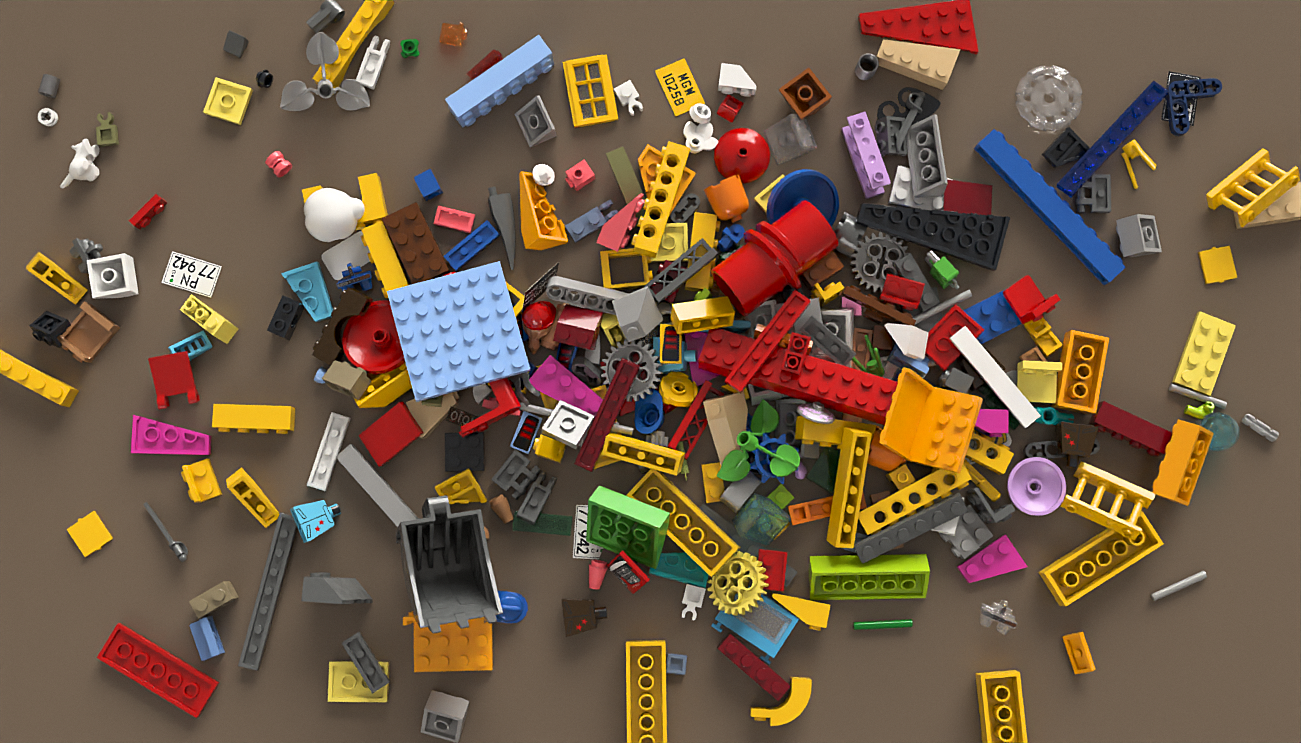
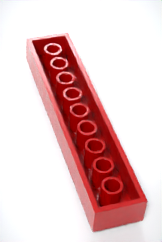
M720 328L709 329L698 360L699 369L728 377L756 339ZM780 346L776 347L749 382L751 385L810 403L820 402L826 408L882 425L886 423V414L890 410L892 395L898 385L897 381L807 354L800 375L781 370L787 348Z

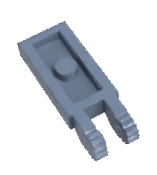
M611 200L606 201L599 207L593 208L565 226L575 243L603 227L608 220L618 213V210H613L605 217L602 215L601 212L613 204Z

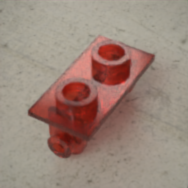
M493 49L467 75L472 80L503 60L502 54L498 50Z

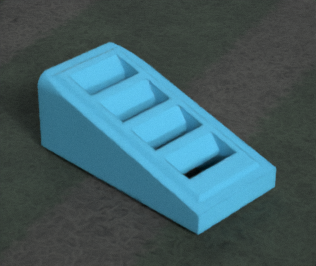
M203 330L168 347L172 354L177 353L179 350L181 352L185 351L184 347L187 346L191 352L188 354L191 361L213 346ZM199 338L202 339L205 346L201 347L198 341ZM192 342H194L197 346V350L193 349L191 345Z

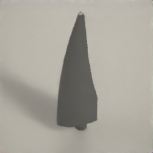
M496 187L488 188L490 194L488 204L491 216L504 244L510 270H513L516 232L511 194L497 195Z

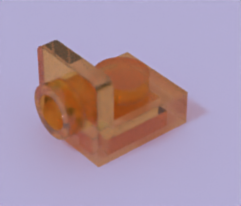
M462 22L459 25L442 23L439 41L444 44L463 46V40H467L468 29L465 28Z

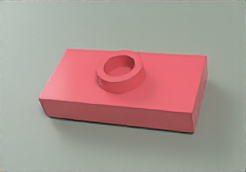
M438 206L433 224L471 234L475 214Z

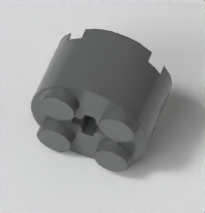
M844 212L839 224L834 229L839 242L835 250L851 257L867 227L855 223L856 217Z

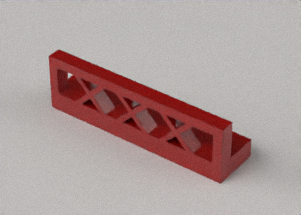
M705 380L667 447L677 450L678 443L687 440L689 449L685 454V460L688 459L708 424L707 418L698 420L696 414L697 410L704 408V405H700L703 400H706L705 396L708 391L717 396H724V393L713 388L712 383ZM696 424L698 428L697 435L689 437L687 432L688 426Z

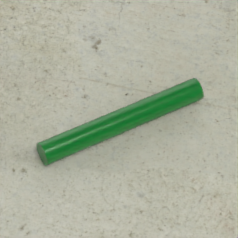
M912 619L853 622L854 630L913 627Z

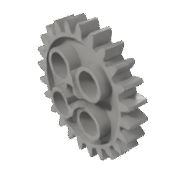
M879 232L878 237L872 233L871 239L865 236L863 238L864 242L859 241V247H856L854 251L857 254L851 255V258L855 259V261L850 262V265L855 266L851 273H857L854 280H861L859 286L865 283V290L872 287V293L879 289L880 294H882L886 280L884 271L889 270L892 275L900 277L893 263L909 253H905L908 246H901L903 240L897 243V237L890 239V235L886 234L883 237L882 232ZM872 247L876 248L878 255H871L869 249ZM885 247L886 251L882 260L884 265L880 268L879 279H876L880 265L878 261L881 259L882 250ZM888 253H895L897 259L890 260L888 257ZM865 266H872L874 273L868 274L865 271Z
M627 339L624 340V345L621 342H617L618 348L611 346L613 352H606L609 358L602 359L606 366L600 368L605 370L601 377L607 378L603 384L610 385L617 370L616 364L618 361L625 358L635 363L633 355L638 352L640 359L636 364L642 365L644 362L647 364L640 367L626 399L628 402H631L632 398L635 401H639V396L642 399H646L645 393L652 395L651 388H658L655 382H661V379L657 377L663 374L662 371H658V368L663 366V364L657 363L660 356H654L656 350L652 349L649 351L651 345L646 344L644 346V341L641 340L638 344L637 340L631 341L630 344ZM643 370H646L648 373L645 380H642L640 376Z

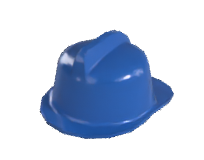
M651 389L652 395L645 393L646 399H642L639 396V401L635 403V427L643 434L657 431L665 420L662 396L655 389Z
M498 591L503 614L496 615L497 622L517 623L521 621L528 611L525 598L519 593Z

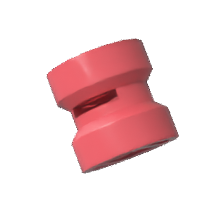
M280 151L272 153L265 161L269 168H273L274 174L278 178L286 175L292 168V164L284 159Z

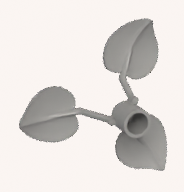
M319 32L315 34L307 45L306 55L311 64H321L322 80L318 82L317 89H307L306 84L302 81L294 80L287 83L282 91L280 108L288 111L305 110L314 102V96L311 92L316 93V95L319 94L322 98H330L336 91H338L336 101L345 110L369 107L368 93L360 82L354 79H346L342 82L341 88H333L332 82L326 79L325 63H334L339 56V49L335 41L325 33Z

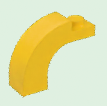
M790 677L791 687L789 695L781 705L770 708L750 707V716L754 717V720L766 721V718H769L770 726L782 725L794 720L803 712L808 704L811 695L812 679Z

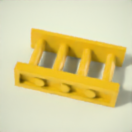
M1262 148L1206 194L1208 207L1215 210L1223 204L1238 213L1239 224L1243 228L1290 188L1298 184L1300 181L1299 169L1295 166L1289 172H1285L1270 164L1269 151ZM1263 170H1267L1280 179L1271 184L1257 175ZM1248 182H1253L1264 188L1265 191L1257 196L1243 188V186ZM1238 193L1252 202L1243 208L1229 198L1233 194Z
M1081 461L1074 474V477L1079 479L1072 497L1066 495L1060 507L1114 530L1126 538L1135 540L1142 528L1136 526L1142 507L1148 509L1155 494ZM1086 483L1097 487L1091 505L1079 500ZM1105 491L1116 495L1109 513L1098 509ZM1124 499L1135 504L1128 522L1117 517Z

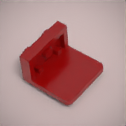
M1029 275L1024 276L1003 291V296L1022 324L1031 320L1033 322L1040 320L1044 317L1042 313H1049L1055 309V304L1061 300L1057 293L1045 299Z

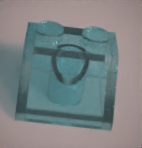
M755 493L732 519V522L740 537L769 545L788 524L791 517L771 499Z

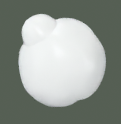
M322 188L312 193L305 202V226L308 232L320 241L331 242L345 239L355 231L357 220L364 215V204L361 200L351 198L342 191Z

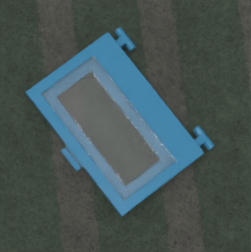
M738 593L735 595L734 601L738 599ZM762 594L761 597L764 601H757L758 608L751 606V613L745 610V615L738 613V616H735L732 613H725V610H720L715 618L718 621L717 625L713 623L711 626L715 630L722 632L723 629L720 627L723 624L767 654L765 657L761 655L759 659L768 665L771 664L769 658L772 657L774 659L799 620L777 605L774 600Z

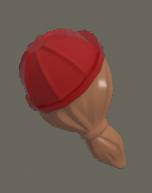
M547 301L534 302L526 307L522 314V325L524 331L529 336L528 347L532 354H535L539 349L540 338L549 333L556 317L555 306Z

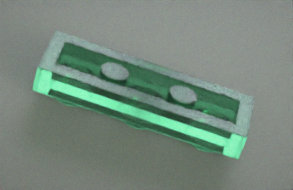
M514 511V531L571 536L573 516L540 513L535 525H532L517 518L518 511Z

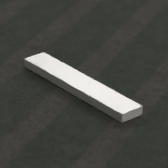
M966 326L949 338L1024 428L1041 416Z

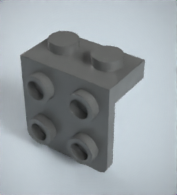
M977 487L967 490L969 502L977 507L979 510L977 512L978 516L983 522L986 521L987 524L1004 522L1012 517V512L1016 511L1012 504L1002 505L993 511Z

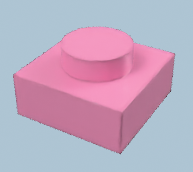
M841 297V308H854V317L862 315L861 305Z

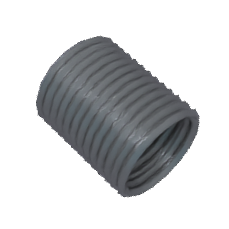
M866 53L859 58L855 67V73L859 79L869 80L874 76L879 66L877 57ZM863 62L869 63L873 67V71H864L860 64Z

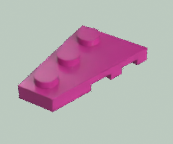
M707 332L684 333L687 350H697L698 354L697 362H689L692 383L694 381L697 387L704 384L705 380L710 381L719 376L718 374L699 369L698 360L708 335Z
M1006 534L957 566L967 583L1028 567Z

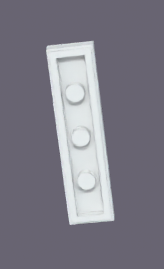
M331 412L307 486L327 491L337 461L336 456L340 452L351 418Z

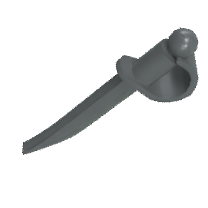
M924 92L911 93L906 100V106L910 111L897 136L896 147L898 153L917 112H922L920 106L925 98Z
M145 502L143 505L170 543V549L174 551L181 562H185L188 555L187 547L182 542L172 539L156 513Z

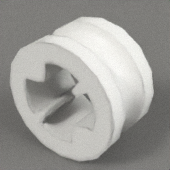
M44 108L39 111L38 120L46 126H53L58 121V115L55 111ZM46 114H48L51 117L50 120H46V118H44Z

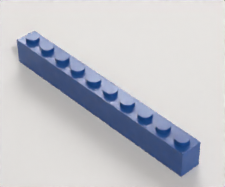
M995 129L992 130L975 146L974 149L1103 285L1111 282L1126 268L1123 265L1122 259L1114 255L1110 251L1108 244L1101 241L1097 237V233L1083 223V218L1070 209L1069 203L1062 200L1052 186H1048L1045 183L1044 177L1031 168L1030 162L1023 159L1013 145L1007 143L1005 136L1001 132H997Z

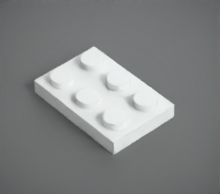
M898 166L888 203L912 209L944 210V194L943 196L914 197L910 168Z

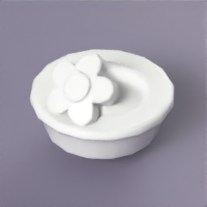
M698 103L690 108V116L694 122L707 124L711 120V111L706 105Z
M539 164L533 169V179L538 185L546 186L552 184L555 178L552 168L545 164Z

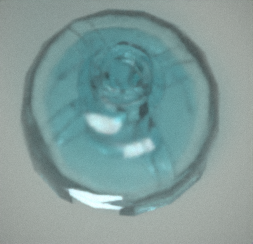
M1218 412L1210 413L1204 417L1205 419L1201 422L1200 426L1214 433L1209 449L1225 451L1232 448L1238 442L1240 428L1237 421L1230 415Z

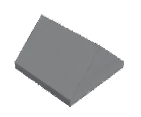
M537 95L515 113L529 147L556 137L555 128L540 95Z

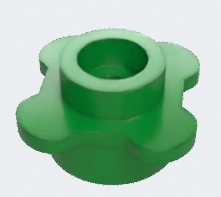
M417 39L401 41V55L403 58L419 56V42Z

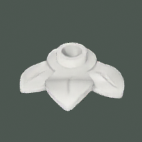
M691 121L687 122L683 134L687 139L685 145L690 148L691 153L695 154L702 150H712L717 146L718 140L711 137L713 133L712 124L707 123L696 126Z

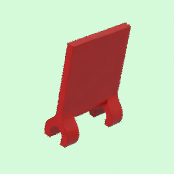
M187 351L148 358L159 410L170 406L167 396L187 393L189 404L200 401Z

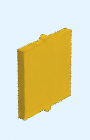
M1230 246L1213 247L1210 250L1198 252L1206 284L1223 283L1225 280L1237 278Z
M95 511L84 518H79L77 523L67 529L84 557H88L96 550H101L103 545L113 539Z

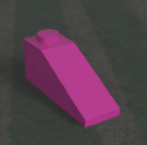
M980 409L974 428L983 433H990V437H1002V433H1008L1009 410Z

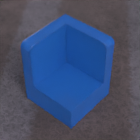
M431 169L414 177L426 201L443 193Z

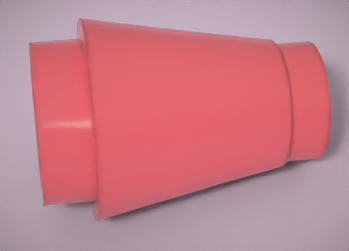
M591 560V564H589V588L600 589L608 569L606 567L607 562Z

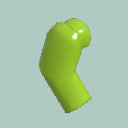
M1206 402L1198 408L1187 405L1184 409V414L1197 419H1203L1213 413L1215 406L1212 402Z

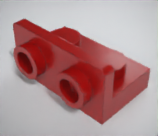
M887 274L879 299L891 305H895V303L900 304L902 308L907 310L917 309L920 305L925 284Z

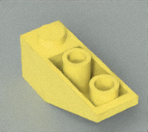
M192 294L180 309L210 334L226 344L229 343L238 331L236 326Z

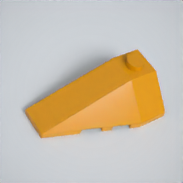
M521 171L519 173L521 233L525 248L544 250L568 243L564 224L554 214L553 211L556 209L553 204L550 205L545 197L547 193L544 187L534 181L532 173Z

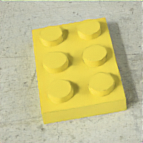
M353 661L329 662L328 702H388L389 683L372 694ZM379 662L389 678V662Z

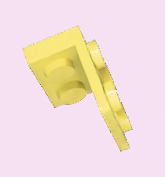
M1042 361L1019 362L1017 364V388L1029 402L1056 403L1057 372L1062 371V363Z

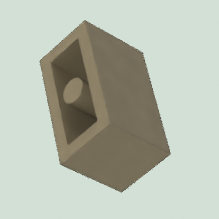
M336 360L322 378L330 389L357 400L361 398L372 382L367 377V372L360 367L356 369L345 361L341 363Z
M223 581L190 600L189 603L199 619L214 613L238 599L239 596L230 581Z

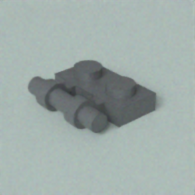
M1091 174L1089 176L1090 182H1085L1084 175H1077V182L1075 183V189H1077V199H1075L1077 213H1085V206H1090V213H1110L1111 175ZM1085 189H1090V198H1085Z
M515 449L491 480L506 492L511 486L514 487L516 490L511 496L518 500L521 495L527 492L526 489L531 482H535L538 478L537 475L541 469L536 465L531 471L526 467L531 461ZM523 472L527 476L521 484H518L516 480Z

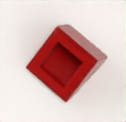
M728 94L720 104L717 114L729 122H733L744 103Z

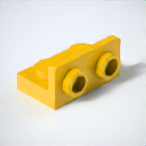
M832 282L823 291L820 285L816 283L811 290L812 295L810 296L811 298H819L820 307H823L839 297L844 287L841 282L837 284Z
M207 458L191 465L182 466L183 471L181 474L183 480L188 483V494L192 501L202 503L222 495L210 459Z

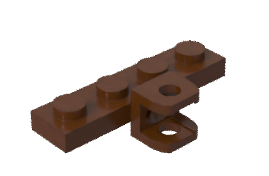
M846 286L841 296L865 307L866 310L863 313V317L877 324H880L884 317L902 325L914 326L916 322L911 314L904 311L901 313L895 310V306L884 303L871 294L866 296L860 293L861 290L855 286Z

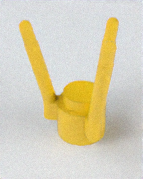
M1132 140L1122 147L1124 153L1121 155L1125 160L1134 189H1137L1138 186L1129 157L1134 159L1140 155L1152 170H1155L1157 165L1142 150L1137 141Z

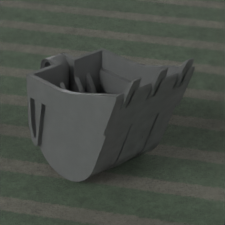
M447 495L426 498L422 505L423 518L400 522L396 530V543L400 544L405 585L417 624L420 629L428 627L435 634L441 632L440 625L456 622L461 629L468 628V620L483 617L488 623H496V615L503 614L490 561L481 509L451 514Z

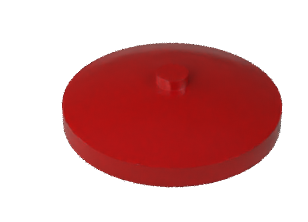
M390 301L372 302L365 316H353L349 319L343 332L342 345L346 357L356 368L360 367L370 374H383L393 371L405 363Z

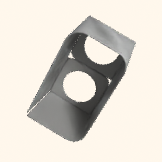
M749 471L742 480L732 482L719 500L736 513L761 483V480Z

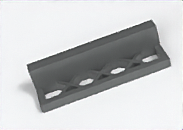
M702 238L644 287L648 286L655 302L659 305L716 258L718 252L714 247L711 248ZM702 244L708 252L702 257L695 256L696 249ZM684 258L693 259L692 265L689 268H680L681 261ZM678 271V276L673 281H666L667 272ZM654 283H663V289L655 295L650 286Z

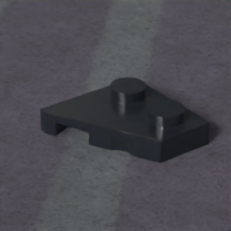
M1067 127L1041 155L1055 168L1092 155L1094 152L1070 127Z

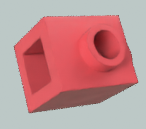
M585 160L565 171L567 177L565 181L570 188L574 187L576 191L595 180V174Z

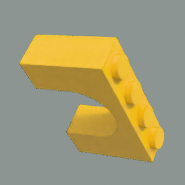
M377 173L358 177L365 212L357 220L355 230H361L366 228L367 225L383 221L382 218L388 215L380 177ZM321 185L302 189L304 203L312 193L322 189Z

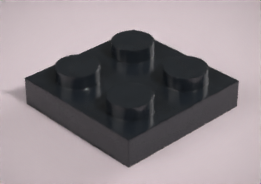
M474 432L465 437H462L459 433H445V472H462L468 468L470 471H485L484 432Z

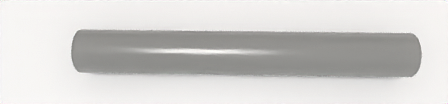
M1172 383L1169 386V391L1204 403L1212 402L1214 406L1222 409L1226 408L1227 402Z
M1201 571L1152 593L1151 598L1153 601L1159 600L1207 578V575L1204 571Z

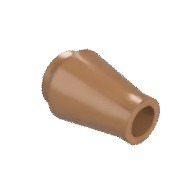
M503 494L489 501L491 504L490 508L504 524L514 519L507 497H504Z

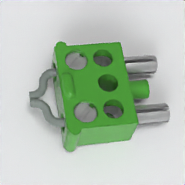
M932 250L929 251L924 259L931 267L929 273L943 289L949 285L958 289L959 286L957 285L956 278L959 275V271L944 256L939 259Z

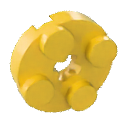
M668 373L667 376L661 379L659 384V393L662 396L663 403L678 407H689L698 393L696 383L694 381L692 383L688 379L689 376L684 373Z

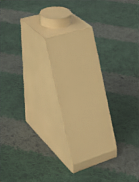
M457 391L443 395L442 407L422 405V401L416 402L415 399L406 402L410 413L424 432L420 436L421 439L427 438L458 405L457 399L460 397Z

